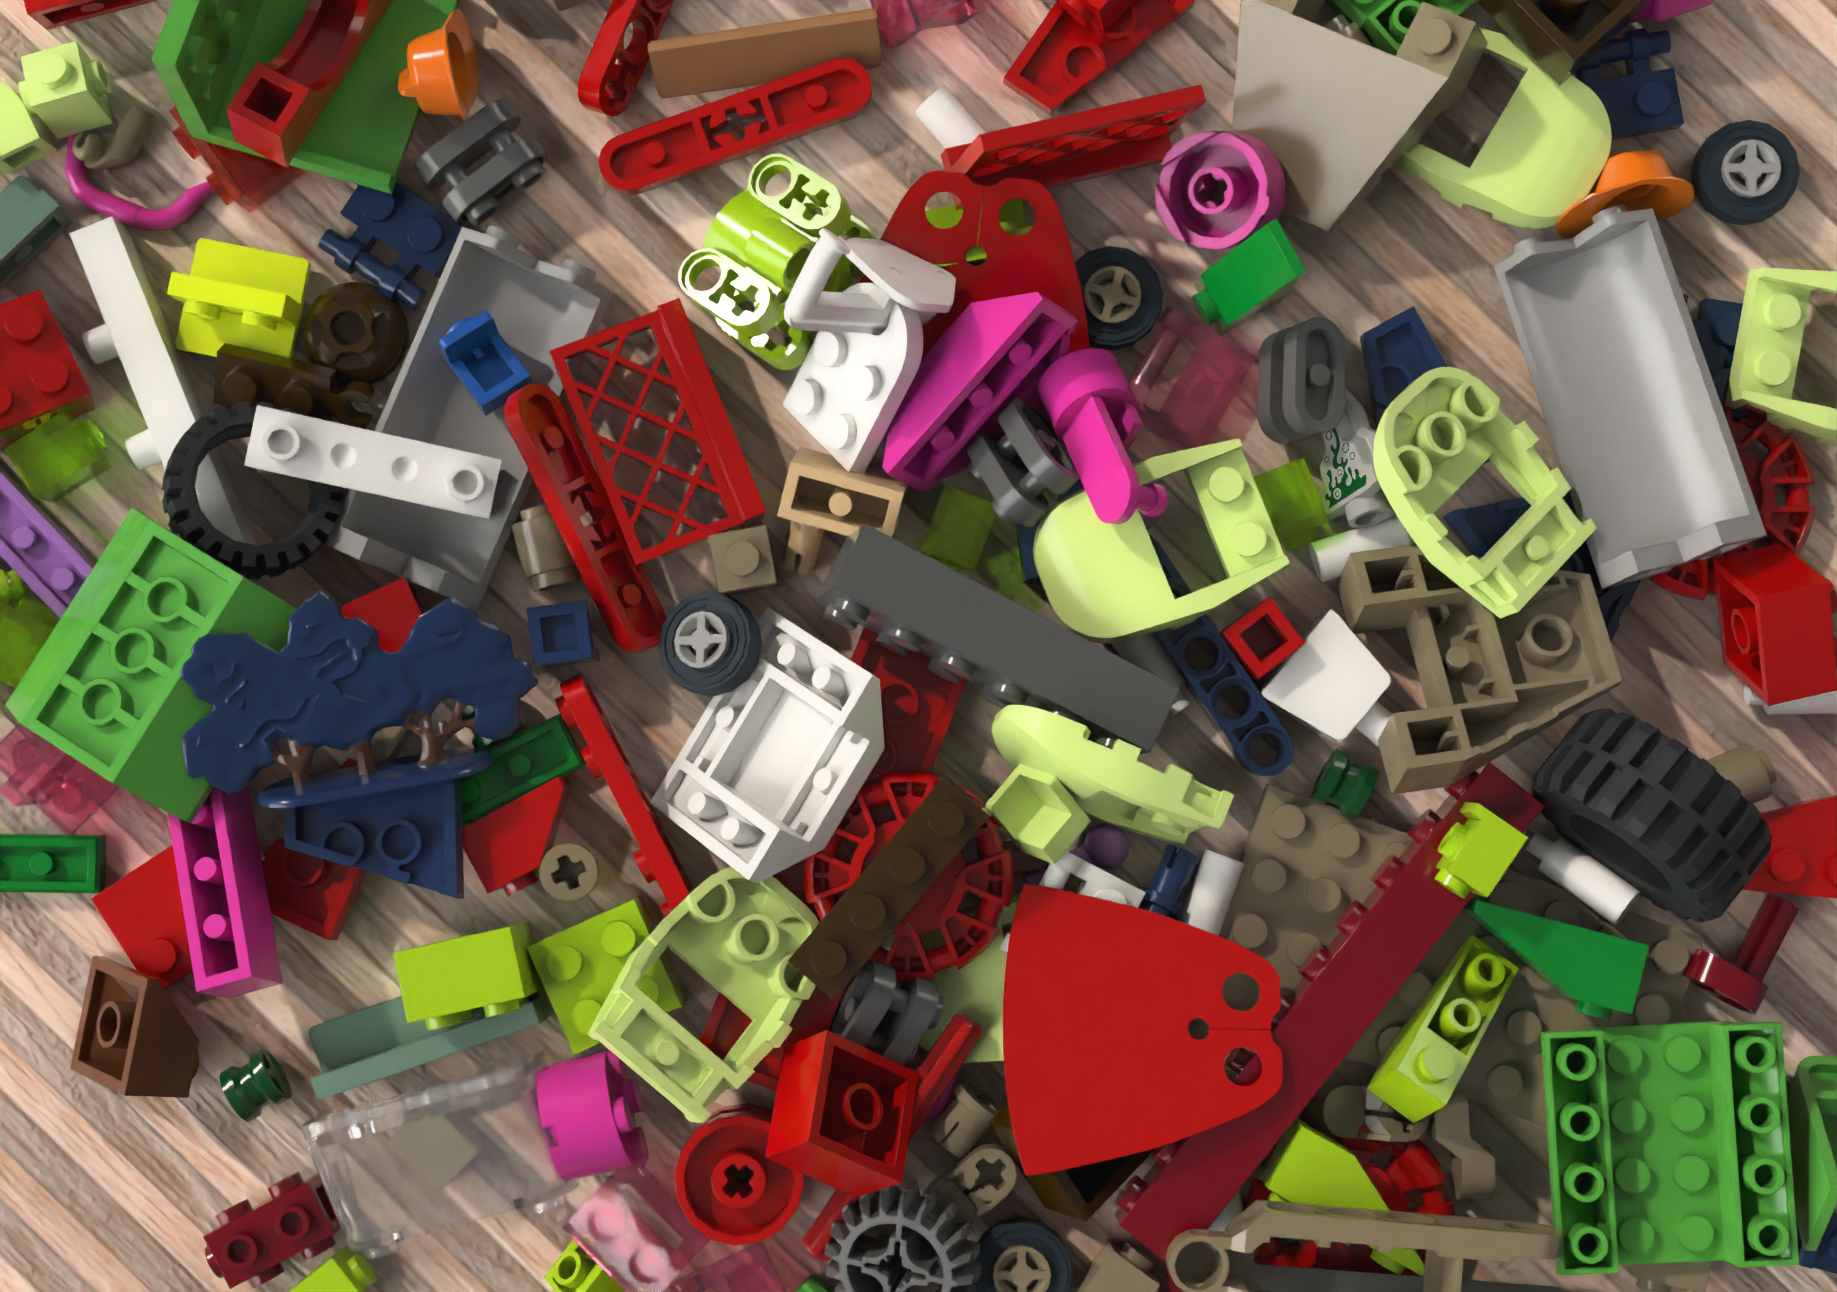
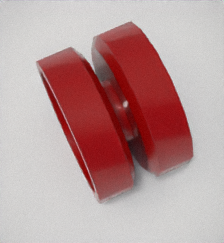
M751 1103L724 1106L712 1113L704 1123H699L680 1152L674 1174L677 1202L689 1223L711 1240L733 1246L759 1243L782 1230L798 1208L806 1175L765 1158L773 1109ZM733 1164H735L739 1171L744 1165H747L753 1171L751 1178L746 1180L738 1179L733 1174Z

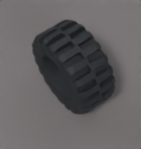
M1597 709L1582 715L1533 776L1532 796L1545 806L1541 813L1555 825V829L1564 838L1571 841L1575 846L1641 892L1640 897L1643 896L1649 899L1655 906L1665 911L1670 910L1676 916L1686 920L1692 919L1695 922L1703 923L1721 917L1771 852L1772 835L1770 834V827L1767 821L1759 817L1760 811L1751 801L1746 800L1741 795V790L1732 781L1722 777L1713 765L1704 758L1700 759L1688 750L1687 746L1675 738L1671 739L1662 734L1660 729L1647 722L1641 723L1633 716L1623 712L1616 714L1612 709Z

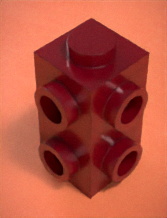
M298 1171L268 1187L267 1190L272 1198L252 1208L247 1198L216 1215L220 1225L203 1237L207 1244L205 1256L212 1272L218 1278L224 1277L230 1289L246 1280H249L252 1288H256L285 1271L281 1264L282 1261L299 1252L304 1261H307L336 1244L332 1235L341 1229L347 1221L321 1172L303 1180Z

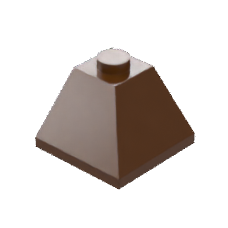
M93 956L70 1069L124 1096L188 1098L191 1081L199 1067L198 1046L200 1040L159 979L104 956Z

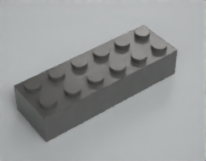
M865 523L845 539L815 599V602L826 607L824 616L831 621L851 630H855L859 624L877 633L876 643L883 648L907 657L911 651L929 660L930 663L927 667L929 671L953 683H959L960 679L963 678L981 687L978 695L987 702L1000 708L1012 704L1024 705L1058 714L1087 726L1091 731L1088 740L1112 749L1115 741L1120 739L1140 748V754L1150 753L1180 688Z

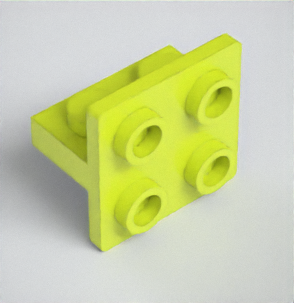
M205 238L198 239L190 275L172 271L167 291L169 296L184 304L175 343L176 348L184 352L217 358V351L224 343L292 359L311 271V263L301 257Z

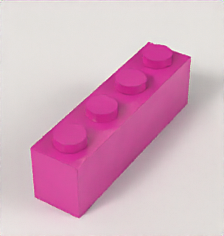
M249 784L243 790L230 795L220 788L214 787L192 823L185 822L168 812L167 814L196 992L233 998L283 984Z

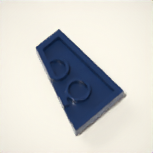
M1414 306L1360 336L1376 429L1389 404L1414 380L1434 368L1447 367Z
M441 781L312 805L284 808L285 848L383 875L389 879L427 888L457 899H464L461 781Z

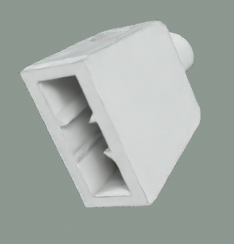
M1332 609L1323 611L1301 636L1305 644L1280 662L1260 685L1258 690L1269 706L1331 742L1341 743L1355 727L1379 747L1377 740L1392 713L1377 700L1391 684L1392 678L1337 613Z

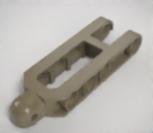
M1256 1200L1225 1227V1231L1193 1229L1186 1230L1177 1235L1169 1244L1166 1263L1174 1283L1184 1292H1281L1261 1290L1252 1279L1254 1250L1263 1242L1270 1243V1237L1313 1240L1318 1247L1330 1248L1331 1242L1373 1245L1379 1252L1391 1253V1247L1426 1249L1423 1292H1461L1463 1259L1512 1263V1257L1552 1259L1555 1263H1559L1562 1232L1548 1225L1523 1221Z

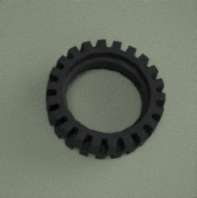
M249 401L236 402L228 409L224 405L212 410L208 416H202L194 422L183 434L174 447L166 466L162 483V490H164L162 503L164 513L169 514L170 520L168 525L172 533L175 535L179 534L182 539L239 574L246 575L247 579H260L263 575H269L271 578L282 575L291 568L293 570L300 566L326 542L335 527L336 519L340 516L343 506L341 497L344 493V488L307 480L310 490L307 516L298 530L278 542L254 545L234 541L215 529L199 506L195 489L198 467L209 451L225 441L250 437L256 407H250ZM260 401L258 404L259 406L273 408L272 403ZM284 408V409L282 410V411L291 412V413H295V414H296V412H294V411H292V410H290V409H288V408Z

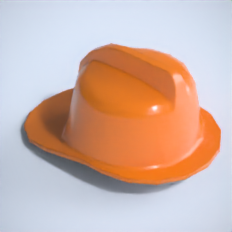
M457 9L450 13L443 27L409 42L406 51L407 67L399 75L398 90L402 96L415 97L419 107L425 114L461 115L462 120L467 122L468 113L476 100L478 92L479 66L475 39L470 24L464 13Z
M1637 150L1613 154L1609 156L1589 195L1573 204L1561 215L1556 223V231L1564 239L1573 238L1593 224L1592 217L1595 214L1617 205H1625L1627 211L1653 208L1658 222L1674 216L1688 207L1694 198V187L1687 180L1674 177L1664 154L1659 150Z

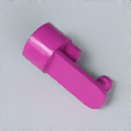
M1087 348L1071 352L1055 361L1041 376L1038 383V395L1058 440L1066 445L1097 517L1104 523L1120 525L1127 522L1135 510H1140L1145 516H1160L1168 504L1165 488L1162 485L1148 483L1144 487L1140 486L1137 474L1126 452L1139 436L1143 423L1138 415L1136 397L1116 356L1104 349Z

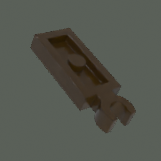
M224 343L217 351L213 403L232 407L236 402L249 401L250 407H256L261 401L272 403L273 409L283 410L288 408L296 412V414L326 421H332L333 416L341 424L366 429L372 420V414L356 410L352 406L351 400L368 403L375 393V388L368 383L360 381L351 382L346 386L336 385V369Z

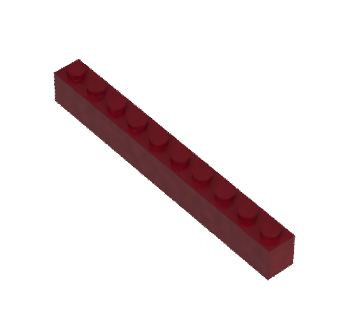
M1491 762L1454 784L1444 787L1449 796L1436 812L1428 809L1416 820L1408 832V836L1413 839L1410 845L1399 858L1392 854L1381 864L1371 879L1377 885L1363 903L1355 900L1345 909L1335 924V927L1340 932L1326 949L1321 945L1316 947L1305 959L1298 971L1303 976V979L1291 994L1288 995L1284 991L1280 993L1281 1007L1278 1013L1273 1016L1271 1029H1262L1271 1030L1273 1041L1282 1051L1283 1080L1279 1091L1269 1101L1241 1117L1185 1139L1155 1148L1152 1157L1156 1160V1163L1144 1178L1141 1179L1138 1175L1133 1176L1118 1194L1115 1203L1120 1207L1115 1213L1118 1224L1165 1263L1169 1244L1177 1235L1186 1230H1207L1474 896V893L1470 891L1466 898L1463 899L1434 879L1440 871L1436 868V865L1443 856L1437 851L1442 839L1455 823L1459 822L1464 825L1468 820L1466 816L1459 812L1465 802L1479 803L1521 833L1525 832L1545 807ZM1248 1048L1234 1049L1225 1062V1065L1230 1068L1226 1076L1236 1085H1251L1258 1080L1262 1072L1261 1059L1257 1053Z

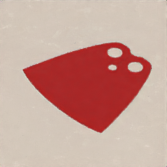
M930 171L922 175L910 187L894 211L880 240L888 242L934 265L953 264L940 268L950 272L956 278L954 302L950 311L947 313L938 312L931 320L922 325V358L970 303L1039 292L1077 319L1075 332L1071 333L1068 354L1090 348L1084 300L1067 231L1059 208L1045 185L1032 179L1006 177L997 184L991 186L984 185L983 190V185L975 184L963 173ZM938 192L952 193L962 203V217L951 228H937L926 217L925 207L927 201ZM1020 198L1027 200L1036 211L1034 226L1023 235L1008 234L999 224L998 215L1000 208L1011 199ZM978 240V246L986 251L987 257L981 265L973 266L967 262L966 253L972 246H977ZM863 274L860 283H874L865 274ZM1038 398L1033 405L1046 413L1040 398Z
M1024 884L1012 922L1006 959L1003 996V1056L1010 1120L1025 1176L1071 1169L1165 1146L1241 1117L1269 1101L1282 1085V1051L1273 1041L1271 1030L1253 1029H1271L1273 1016L1278 1013L1281 1007L1280 979L1275 968L1258 954L1235 942L1173 918L1074 892ZM1233 974H1248L1259 985V1000L1249 1010H1234L1227 1005L1223 998V984ZM1197 1018L1205 1020L1209 1026L1208 1035L1200 1040L1194 1039L1188 1031L1189 1023ZM1244 1047L1251 1049L1261 1059V1075L1251 1085H1236L1225 1074V1059L1236 1048Z

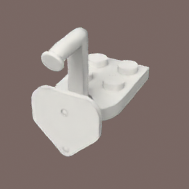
M822 228L819 231L821 237L809 254L785 303L784 319L792 328L819 332L782 405L848 472H865L918 371L923 352L922 325L931 320L938 312L947 313L950 311L954 302L956 278L950 272L883 240L853 237L844 243L835 234ZM843 254L874 282L852 285L842 293L823 291L831 272Z

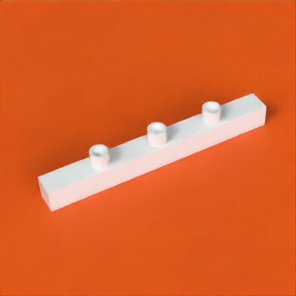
M110 216L69 233L105 320V324L82 333V337L90 357L96 364H101L118 356L120 357L148 426L147 430L125 439L126 448L133 463L139 470H142L162 461L166 470L168 460L180 438L194 422L204 415L126 224ZM216 447L207 453L198 467L195 489L200 509L212 526L234 541L256 545ZM263 575L260 579H249L277 595L269 575Z

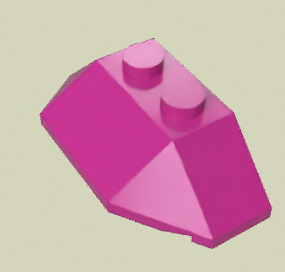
M1039 292L970 303L921 359L918 371L889 425L883 460V469L886 473L925 493L937 486L938 480L956 475L968 468L971 459L967 453V448L983 431L994 433L1000 438L1005 434L999 424L998 415L1013 399H1021L1032 406L1039 398V380L1051 364L1068 354L1071 333L1075 332L1077 319Z

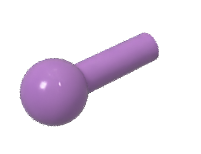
M1099 824L1087 833L1084 845L1070 851V853L1098 868L1112 869L1125 861L1130 845L1126 833L1121 828L1109 824ZM1047 869L1024 873L1028 883L1038 886Z

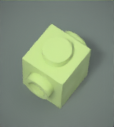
M77 41L21 57L25 81L19 82L18 86L22 102L26 110L32 116L38 115L58 139L113 123L107 94L111 93V86L105 68L99 59L92 61Z

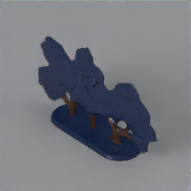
M319 590L311 599L304 601L288 618L290 626L288 643L280 652L271 649L265 644L256 642L248 633L207 634L199 638L192 646V656L183 664L180 676L189 684L199 699L212 703L213 709L181 737L186 772L188 776L193 778L204 776L213 787L220 788L230 795L243 790L261 769L276 764L292 773V777L274 782L260 792L257 802L261 806L270 808L306 806L469 776L491 766L494 762V757L484 749L454 748L443 750L445 743L464 727L474 730L480 737L495 741L511 737L521 723L519 712L520 699L538 684V680L532 675L529 663L514 658L511 637L503 633L495 624L481 621L475 610L455 597L445 599L421 615L409 631V638L398 652H386L379 648L378 631L373 626L358 617L345 618L342 616L341 607ZM445 698L455 699L457 704L449 724L447 720L439 721V730L437 732L432 730V714L437 705ZM467 705L474 706L476 711L474 718L463 721L462 713ZM411 712L424 716L423 727L419 728L409 719ZM401 726L413 731L422 739V754L377 762L373 760L370 741L375 733L383 728ZM279 738L288 740L291 755H281L276 747V741ZM327 746L340 751L349 750L356 754L358 765L314 773L308 772L315 748Z

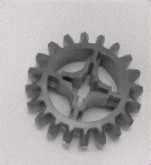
M917 1180L909 1182L903 1192L898 1185H894L861 1196L856 1203L849 1201L842 1209L844 1220H835L830 1227L831 1231L829 1233L833 1237L826 1244L824 1254L833 1260L827 1266L826 1276L841 1280L836 1286L835 1292H910L913 1285L928 1286L930 1282L943 1284L941 1288L933 1292H976V1285L974 1283L981 1276L982 1265L974 1260H976L981 1252V1243L966 1239L973 1230V1221L957 1223L954 1216L959 1210L958 1202L949 1204L945 1209L937 1203L939 1200V1188L931 1190L926 1197L921 1196ZM897 1224L896 1230L892 1235L880 1233L877 1238L865 1236L866 1230L873 1226Z

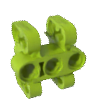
M770 154L754 165L749 175V186L746 190L734 196L718 212L706 233L702 249L691 253L683 261L679 269L678 280L681 289L698 306L716 317L717 324L731 339L771 366L780 370H789L800 366L804 362L813 340L810 334L811 331L797 330L787 323L784 319L785 303L809 254L821 237L819 231L825 228L837 237L841 236L846 241L853 237L877 238L861 220L851 215L848 201L832 183L786 155ZM782 172L791 174V183L784 193L772 197L766 195V185L774 175ZM820 210L823 216L818 214L813 216L810 211ZM843 254L831 272L823 291L842 293L854 285L852 277H860L864 273ZM710 266L720 267L721 277L718 283L708 291H697L696 280L699 274ZM743 301L753 302L755 305L754 313L747 310L743 311L737 304ZM773 328L783 336H790L792 341L787 347L780 344L776 345L765 333Z

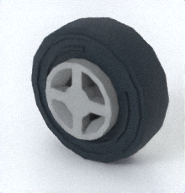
M1745 120L1727 124L1706 138L1695 154L1691 179L1694 194L1705 211L1722 222L1747 225L1763 222L1785 207L1797 188L1800 168L1796 150L1785 134L1770 124ZM1733 174H1739L1745 180L1746 186H1743V182Z
M703 592L688 596L676 605L664 621L659 638L661 663L669 677L689 692L708 696L732 692L747 681L759 662L762 648L760 627L750 609L727 594ZM713 645H719L711 654L708 652Z

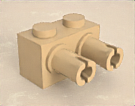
M800 447L790 462L777 517L791 520L783 556L780 558L779 565L783 569L792 572L800 554L802 558L798 574H815L824 530L846 535L847 539L865 523L894 538L909 485L888 475L885 470L869 465L865 472H848L832 455Z

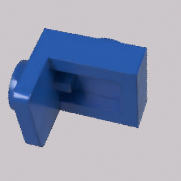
M484 311L474 318L467 317L458 321L449 329L447 335L439 340L448 366L485 416L503 406L508 396L528 384H533L531 375L499 334L495 320L488 311Z

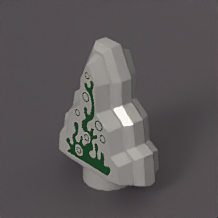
M1345 389V407L1342 420L1334 429L1323 433L1326 452L1320 465V472L1324 490L1318 501L1321 516L1325 519L1327 525L1348 521L1351 527L1363 528L1390 519L1394 516L1395 511L1386 498L1375 473L1373 446L1376 430L1372 429L1364 408L1348 389Z

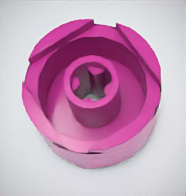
M1204 131L1182 139L1166 154L1161 164L1163 167L1158 185L1155 186L1156 208L1168 231L1175 238L1185 243L1211 250L1239 246L1263 226L1277 219L1279 214L1283 212L1287 199L1284 173L1279 160L1272 150L1254 136L1234 131ZM1218 180H1225L1228 189L1223 193L1225 200H1216L1213 193L1220 188Z
M605 1050L541 1068L543 1071L538 1072L536 1081L541 1123L543 1129L550 1127L556 1146L548 1147L556 1171L564 1182L633 1166L649 1159L648 1146L643 1129L636 1127L634 1117L635 1113L643 1111L642 1096L636 1078L628 1079L626 1064L613 1052Z

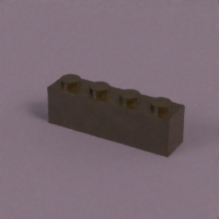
M943 777L790 957L788 962L834 1000L989 819L992 813L950 777Z

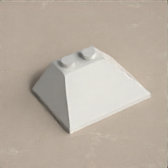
M769 607L766 608L758 622L762 648L759 662L747 681L732 692L713 696L650 801L651 805L741 875L756 884L825 849L885 749L880 679Z

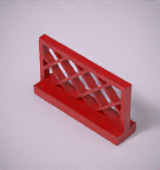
M1202 85L1192 86L979 134L972 143L946 148L940 156L945 171L963 173L975 184L983 185V190L984 185L991 186L997 184L1006 177L1036 180L1045 185L1047 189L1162 163L1166 154L1172 148L1169 135L1206 102ZM952 194L955 209H963L960 199Z
M680 298L659 305L654 312L549 351L635 567L709 539V535L724 533L734 528L745 527L763 520L766 509ZM651 329L659 348L651 369L620 356L629 336ZM618 341L613 353L600 348ZM588 352L609 361L597 390L573 380L566 360ZM662 360H664L670 378L657 373ZM615 365L646 377L635 406L603 393ZM653 381L677 392L681 403L672 422L641 409ZM579 392L593 398L587 412ZM599 401L631 414L618 443L594 432L591 419ZM684 412L692 431L679 426ZM637 417L668 430L656 460L625 447ZM674 434L698 444L702 458L694 476L662 463ZM600 445L614 451L609 465ZM621 454L652 467L640 497L618 488L615 484L612 474ZM705 465L714 485L700 479ZM658 471L690 484L678 513L646 500ZM698 487L719 496L727 517L708 525L685 517V511L695 488ZM622 499L636 504L631 518L628 516ZM642 508L674 521L665 542L642 550L634 530ZM680 524L694 529L675 537Z

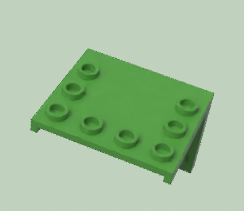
M173 0L151 60L192 138L268 159L234 141L226 109L257 62L265 64L272 61L285 48L298 28L310 0ZM393 0L289 165L392 194L421 112L415 97L402 96L398 90L399 75L407 67L406 51L408 44L417 37L443 27L450 13L457 10L460 0Z

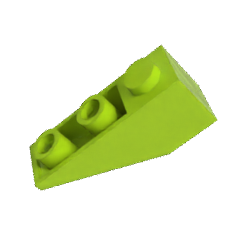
M1473 934L1468 936L1392 1041L1366 1089L1413 1123L1446 1106L1519 968Z
M1297 1118L1281 1137L1259 1177L1265 1186L1272 1191L1268 1197L1269 1201L1389 1210L1356 1157L1343 1144ZM1343 1243L1347 1246L1351 1245V1243ZM1368 1245L1374 1249L1370 1258L1388 1270L1402 1275L1406 1267L1420 1276H1424L1425 1265L1415 1249L1391 1247V1253L1379 1252L1373 1245Z

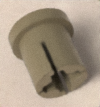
M563 843L550 849L543 857L539 869L540 881L546 892L553 898L567 902L576 901L587 896L596 886L599 877L598 862L594 854L585 846L577 843ZM566 855H568L572 863L582 861L585 865L586 872L578 876L580 886H577L573 879L563 880L562 877L556 878L557 875H560L559 870L567 866Z
M961 1079L954 1087V1098L929 1127V1132L939 1144L945 1138H948L942 1146L953 1155L964 1158L991 1126L989 1121L1001 1108L980 1088Z

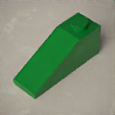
M1275 219L1203 272L1194 284L1198 293L1194 294L1192 299L1206 325L1210 326L1215 323L1220 333L1223 334L1281 302L1305 274L1306 269L1278 219Z
M1470 899L1463 908L1467 914L1557 992L1577 1000L1575 1011L1608 1020L1611 1019L1613 1009L1629 1014L1633 1013L1649 945Z

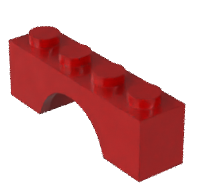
M310 0L298 28L285 48L272 61L265 64L259 62L255 64L226 110L234 141L287 168L393 0Z

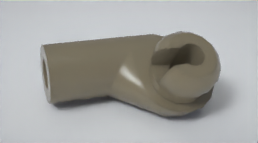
M130 104L116 131L99 135L88 130L79 133L72 145L74 156L84 161V165L87 168L104 170L131 163L137 157L157 118L144 109Z

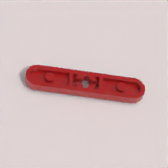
M848 58L833 59L628 131L610 139L601 149L598 160L600 173L607 185L617 193L624 195L640 194L845 122L862 114L870 104L872 96L870 75L865 67L856 60ZM732 113H737L741 121L752 120L761 116L766 118L764 122L758 120L745 127V138L735 141L731 133L718 134L713 136V140L707 139L708 135L716 133L728 125L726 116Z
M539 383L528 384L508 396L504 405V418L507 427L611 637L620 648L630 653H639L660 644L659 638L662 625L666 620L664 609L643 566L635 567L603 485L561 400L548 386ZM589 512L593 522L584 527L580 516Z
M579 673L560 683L563 695L555 698V703L567 726L570 729L578 726L585 738L588 747L581 750L583 759L596 781L603 777L605 778L640 847V850L634 852L633 855L647 883L657 880L667 900L659 904L663 916L666 917L694 888L593 689L584 675Z

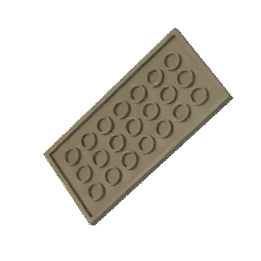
M1266 784L1239 860L1245 864L1219 936L1235 942L1267 960L1279 975L1280 993L1284 991L1290 995L1303 979V976L1298 971L1305 959L1316 947L1321 945L1326 949L1340 932L1335 927V924L1341 914L1353 901L1358 900L1360 903H1363L1377 886L1371 881L1377 869L1390 855L1394 854L1399 858L1413 839L1408 836V833L1360 816L1351 820L1341 815L1340 810L1320 804L1312 799ZM1507 869L1488 898L1474 894L1471 899L1649 945L1633 1013L1629 1014L1613 1009L1611 1019L1608 1020L1575 1011L1577 1000L1557 992L1462 909L1346 1057L1378 1068L1392 1041L1467 937L1473 934L1518 967L1519 970L1455 1089H1464L1468 1100L1547 1127L1541 1032L1583 1026L1676 1022L1690 983V979L1683 976V973L1696 949L1701 950L1705 938L1630 911L1615 926L1564 888ZM1236 973L1226 979L1223 984L1222 994L1228 1006L1234 1010L1245 1011L1256 1005L1259 1000L1260 989L1253 977L1245 973Z

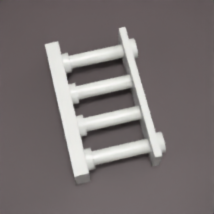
M257 405L244 466L489 519L502 460Z

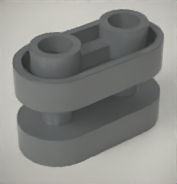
M506 99L496 100L480 109L468 118L467 122H463L431 146L415 164V170L429 188H436L445 183H448L452 188L442 204L457 224L470 221L473 226H477L485 222L499 210L501 205L498 201L515 188L518 191L530 188L546 173L542 165L546 162L548 153L534 135L525 136L517 141L511 135L521 119ZM491 149H494L497 155L470 175L466 168Z
M1321 317L1309 319L1269 335L1260 347L1257 417L1264 434L1276 443L1288 444L1308 436L1328 432L1334 429L1342 420L1345 407L1346 344L1342 332L1332 321Z
M1015 398L998 415L999 424L1005 434L1000 438L994 433L983 431L967 448V453L971 459L968 467L971 473L988 487L994 497L991 505L1001 519L1014 527H1017L1019 524L1033 527L1050 509L1049 503L1042 491L1047 487L1057 494L1064 495L1080 477L1069 452L1063 443L1058 440L1049 422L1031 405Z
M869 960L861 968L840 1001L829 1031L908 1068L916 1055L918 1042L926 1030H932L938 1024L943 1012L944 999L938 995V985L933 980L916 977L912 982H903L900 988L895 987V969Z

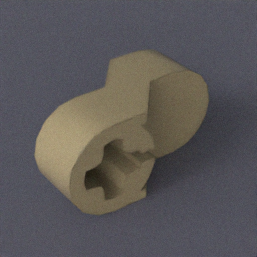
M1324 1083L1305 1106L1306 1118L1308 1122L1312 1123L1314 1128L1325 1134L1342 1138L1389 1142L1416 1141L1424 1135L1431 1117L1428 1115L1413 1123L1366 1089L1368 1085L1351 1083ZM1365 1109L1370 1110V1115L1365 1114ZM1365 1123L1369 1127L1370 1133H1361L1360 1137H1358L1359 1127Z
M1454 1089L1446 1106L1430 1114V1122L1426 1132L1430 1141L1439 1142L1451 1152V1178L1456 1199H1493L1496 1182L1495 1156H1493L1489 1146H1481L1470 1137L1469 1106L1466 1092L1464 1089Z
M995 1143L980 1144L973 1148L959 1162L947 1168L927 1186L922 1196L926 1197L931 1190L939 1188V1200L937 1203L946 1209L949 1204L958 1202L959 1210L954 1216L957 1223L974 1221L980 1215L994 1208L1010 1193L1017 1177L1015 1162L1003 1146Z

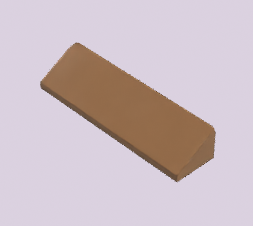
M873 8L655 40L647 44L657 92L660 98L664 99L765 84L833 59L848 58L856 60L865 69L878 67L882 62L876 10H873Z

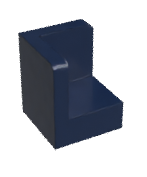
M582 600L527 608L534 666L551 668L600 661L599 649L593 646L588 601Z

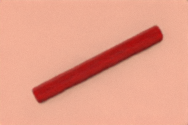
M960 1013L953 1015L916 1070L918 1078L908 1145L982 1037L983 1029L968 1016ZM839 1189L835 1190L803 1238V1246L812 1256L825 1261L831 1259L824 1254L826 1244L833 1237L829 1233L831 1231L830 1227L835 1220H844L842 1217L843 1207L849 1201L856 1203L859 1197Z

